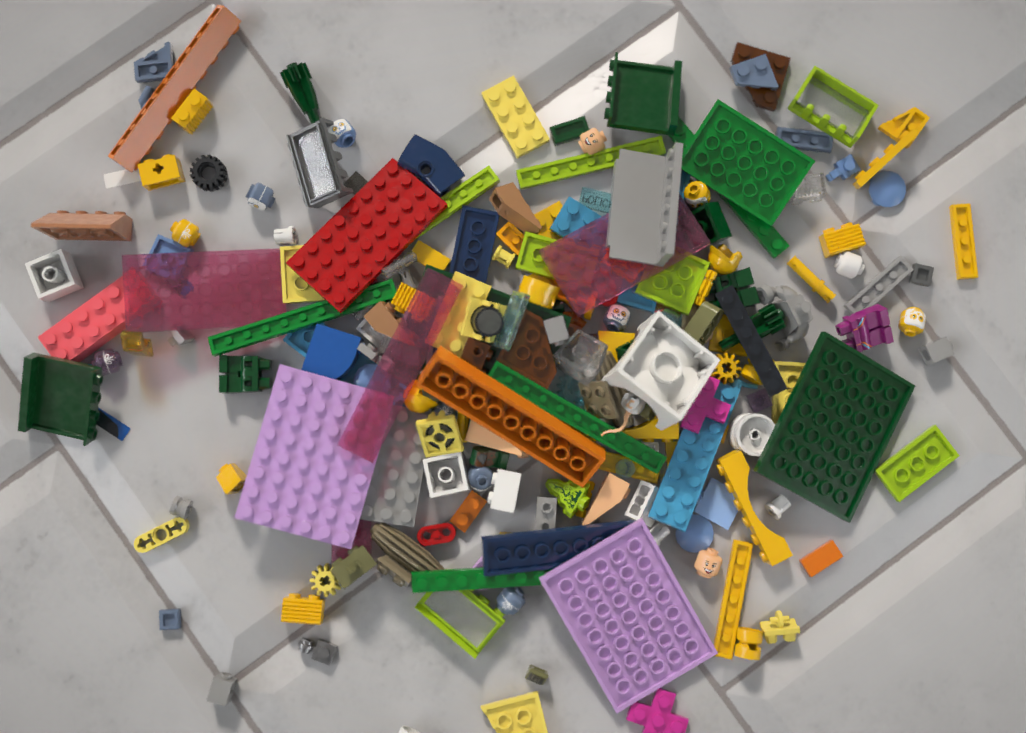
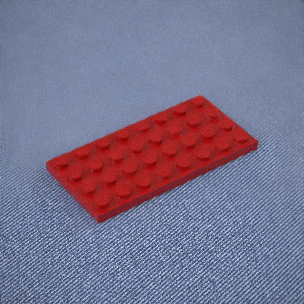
M394 158L286 262L288 267L340 314L448 207L444 200L412 173L398 166V162Z

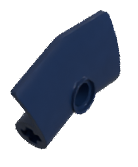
M416 134L405 147L397 163L398 166L419 176L439 197L445 195L450 190L452 184L465 177L463 171L443 148ZM424 168L431 169L429 174L421 173Z

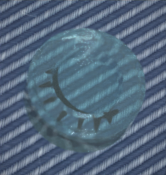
M622 459L616 463L615 472L621 478H630L635 472V466L632 461Z

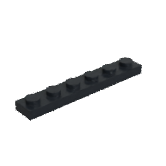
M733 285L716 293L715 295L769 397L788 389Z

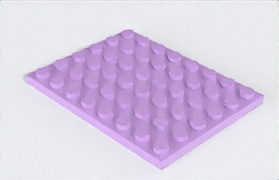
M280 364L234 518L352 549L395 396Z
M642 518L539 577L616 713L718 654Z

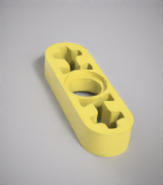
M177 517L138 536L134 540L135 550L145 553L185 534L190 527L189 521ZM177 521L184 524L181 527L182 531L180 529L171 531L170 529L178 525ZM160 529L165 530L167 533L164 540H159L157 537V532ZM152 538L153 542L146 544V547L140 546L142 539L145 541Z

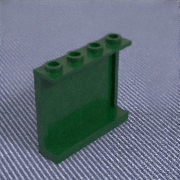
M615 52L614 60L610 59L609 71H612V76H608L607 87H610V91H607L606 103H609V106L605 108L604 119H607V127L674 136L678 126L682 61L675 60L673 67L618 60V52Z
M35 352L25 356L23 361L18 431L27 432L30 429L76 438L83 440V446H87L95 440L98 433L96 422L100 415L98 404L101 401L102 367Z

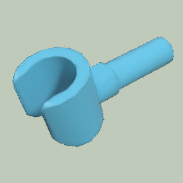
M734 379V382L730 384L738 389H741V387L758 388L757 384L746 383L740 379Z

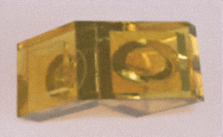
M122 331L120 337L123 351L132 355L153 357L151 339H144L142 332Z

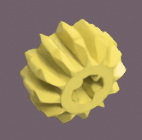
M326 563L324 568L321 565L317 566L318 571L313 570L311 572L316 578L309 579V582L315 583L311 589L318 588L316 593L318 596L322 591L324 597H328L329 592L334 596L336 594L335 589L340 590L342 587L331 573L329 563ZM330 577L328 581H331V583L324 584L323 581L325 580H322V578Z

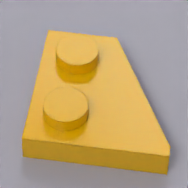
M913 107L888 122L882 123L877 129L894 141L899 142L898 137L905 130L909 132L914 128L920 133L930 117L918 108ZM916 137L904 148L908 149L913 143V141L916 139Z

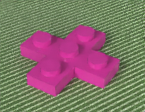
M711 376L708 378L684 415L680 427L698 434L705 417L722 424L725 423L731 404L713 398L720 380Z
M662 688L655 690L651 706L637 701L630 705L626 717L628 721L643 725L642 733H685L689 722L688 718L671 713L676 693Z

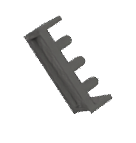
M320 117L319 121L291 135H286L288 148L293 158V165L298 175V183L303 193V201L306 207L317 209L353 193V189L344 187L342 179L348 176L345 170L338 168L337 161L342 159V155L340 152L333 151L332 143L337 141V137L335 134L328 133L327 130L328 127L334 125V122Z

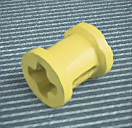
M499 245L492 260L502 263L506 269H509L516 254L507 252Z

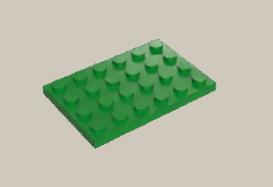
M717 99L684 150L681 170L696 180L705 183L707 187L772 227L815 160Z

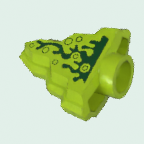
M547 479L545 483L546 488L550 494L557 498V504L563 508V513L572 519L578 510L583 512L590 501V497L586 496L590 484L586 483L582 488L571 480L563 482L559 479Z

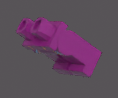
M879 304L853 313L850 316L842 317L843 322L835 325L838 335H846L847 337L842 342L860 353L882 343L890 344L894 342L891 326H889L888 309Z

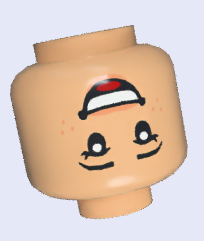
M592 128L581 134L580 141L578 142L584 154L592 155L605 149L604 142L607 139L603 131L599 132L596 128Z
M712 548L700 550L694 563V568L697 570L696 573L709 579L717 576L723 561L718 555L719 552Z

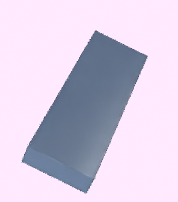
M777 127L776 129L777 137L798 150L823 153L832 152L833 137L825 132Z

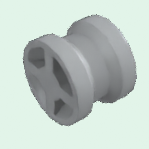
M179 496L175 497L170 507V514L174 516L180 515L182 519H187L192 510L193 501H185Z

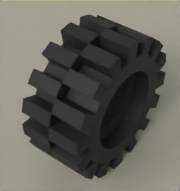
M201 155L202 159L197 157L195 159L197 162H192L193 168H190L192 181L204 191L214 192L213 189L219 190L220 185L223 187L225 185L223 181H227L225 176L228 175L225 165L215 156L207 155L206 157ZM206 167H213L216 174L214 178L205 180L202 177L203 170Z

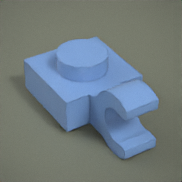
M852 154L836 162L833 165L835 169L825 177L829 182L839 176L842 180H845L859 172L861 168Z

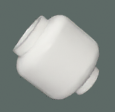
M845 251L842 254L839 253L834 262L836 272L849 279L855 278L857 274L861 275L865 265L862 264L863 259L860 255Z

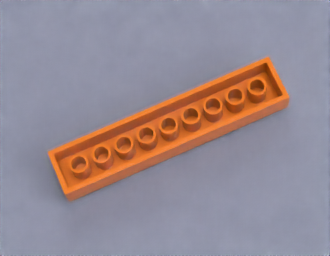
M442 346L438 347L419 375L416 383L417 387L582 488L605 461L604 447Z

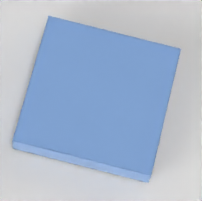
M710 477L703 491V499H700L699 503L696 504L693 512L729 530L738 512L733 503L735 498L732 493L728 492L725 484Z

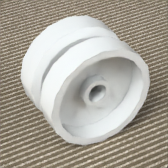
M743 413L738 415L731 421L728 427L727 437L729 444L734 450H741L744 455L760 456L775 424L769 417L763 414Z

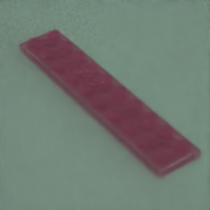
M427 268L337 444L338 446L374 463L463 287L462 284Z

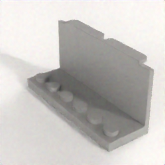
M676 142L668 150L666 156L626 149L619 150V159H616L613 168L611 207L606 238V247H610L609 258L663 267L674 255L683 143Z

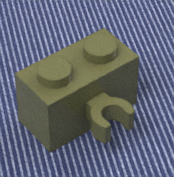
M363 545L361 547L354 546L347 552L349 554L348 557L344 560L340 557L331 564L333 568L330 571L343 589L377 565Z

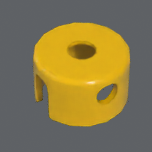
M524 275L517 297L536 305L553 309L560 288Z

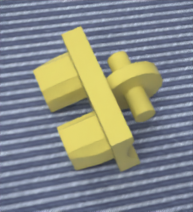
M775 611V617H769V621L759 622L760 629L764 632V638L768 644L776 643L777 635H783V639L787 642L795 641L796 633H800V627L797 626L795 619L790 618L789 615L783 616L781 611Z

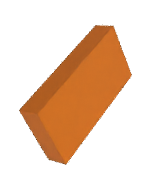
M829 540L799 561L809 577H813L844 556L835 542Z

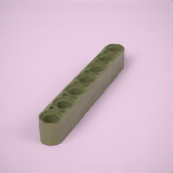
M704 301L683 331L703 346L722 319L724 311ZM646 403L639 415L651 421L656 416V413Z

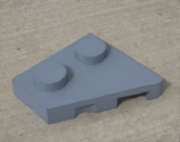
M170 42L164 43L165 46L156 52L153 50L146 57L134 62L135 81L137 83L162 81L174 65L172 44Z
M766 54L732 65L729 68L736 86H750L758 89L765 87L771 88V90H777L779 87Z

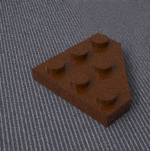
M737 42L731 59L732 65L766 54L779 87L777 90L765 87L758 89L750 86H745V88L751 94L752 101L756 107L774 112L790 57Z
M525 309L496 360L548 389L557 374V369L543 318Z

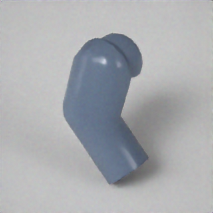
M147 85L138 100L141 109L155 91Z

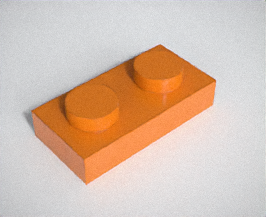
M472 490L449 522L465 533L487 503V500Z

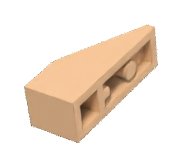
M470 421L465 441L525 457V453L475 421Z
M607 473L581 524H590L621 502L623 498L626 499L631 490L628 488L630 483L611 473Z

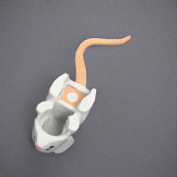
M632 392L626 393L621 401V405L626 410L623 425L619 429L607 430L601 436L606 433L622 431L627 425L629 416L631 414H640L646 402Z

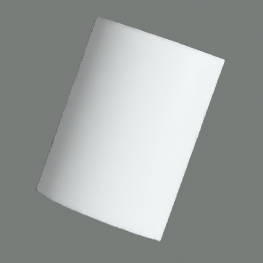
M641 480L624 515L635 520L642 518L648 527H652L655 520L649 518L648 515L659 488Z

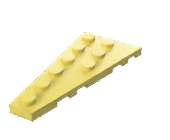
M538 691L480 706L497 733H548Z

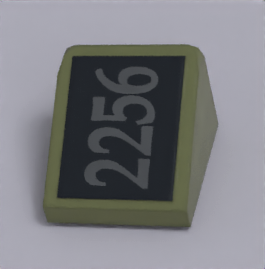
M529 665L525 679L543 685L548 679V672L534 665Z

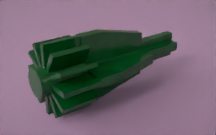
M294 62L287 65V69L280 72L286 88H289L304 115H308L311 124L319 121L320 117L317 113L319 106L310 80L312 76L306 62L303 64L302 62L299 64Z
M772 303L759 309L758 313L750 317L761 339L769 334L773 335L786 327L783 320L785 319L783 312L780 309H776ZM733 331V335L718 342L723 352L738 343L742 346L735 331Z

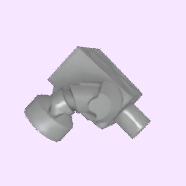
M763 285L756 289L759 301L763 305L773 302L774 297L781 299L772 304L784 314L785 319L783 320L786 327L782 331L785 337L788 338L775 342V345L783 344V348L778 351L788 349L790 343L793 344L807 335L809 322L813 320V315L811 313V304L805 301L801 294L798 295L793 289L783 285L781 287L776 286V288Z

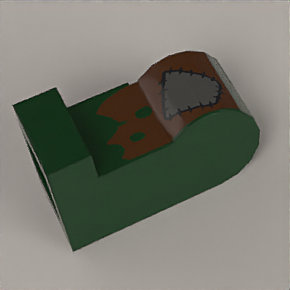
M473 446L469 463L477 467L486 466L506 470L510 453L486 446Z

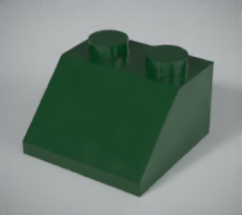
M719 202L706 203L681 216L678 221L690 253L700 251L732 237Z

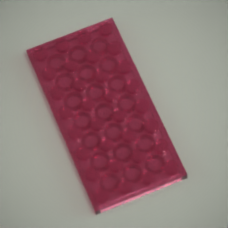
M679 194L674 255L663 267L609 258L610 247H606L609 213L540 249L539 254L577 317L707 247L711 242Z
M280 248L122 255L126 333L241 327L286 312V303L283 304Z

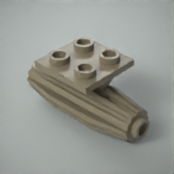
M600 349L592 357L596 381H580L578 386L586 411L597 418L611 419L615 427L619 429L624 423V414L626 412L621 405L623 396L629 392L621 387L609 386L607 381H601L617 362L611 351ZM633 414L629 416L625 428L634 424Z
M382 522L380 524L376 523L370 530V533H372L370 538L386 554L378 557L376 561L377 570L385 576L387 574L393 577L392 581L398 586L402 587L404 585L407 587L411 582V572L445 569L429 551L402 531Z

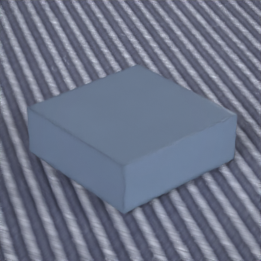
M181 608L159 610L160 630L181 628Z

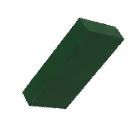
M585 116L551 126L549 130L554 145L557 146L579 139L581 134L589 130Z

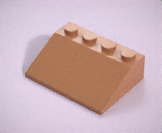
M58 210L57 213H48L32 222L31 227L55 240L132 241L133 219L126 215L125 212L116 211L114 214H107V212L95 211V214H88L86 211H76L75 214Z

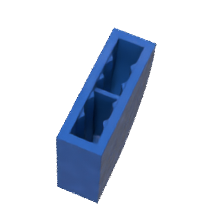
M317 323L301 370L340 380L351 371L359 354H362L357 348L361 342L363 343L364 339Z

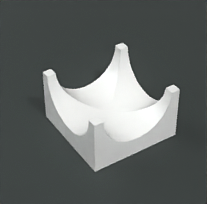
M657 311L639 325L636 330L639 334L630 348L601 381H607L609 386L624 388L643 399L656 413L658 422L655 426L662 431L682 420L720 359L660 311Z

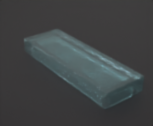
M518 291L512 292L503 316V327L496 335L492 346L510 351L530 295Z

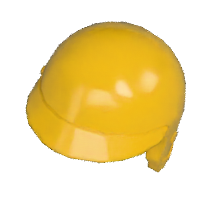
M725 244L720 245L718 248L710 245L708 255L709 266L717 274H730L737 269L743 258L742 253L737 251L733 254Z
M412 380L403 392L404 404L412 412L425 413L431 408L438 406L435 401L422 394V389L416 386L417 380Z

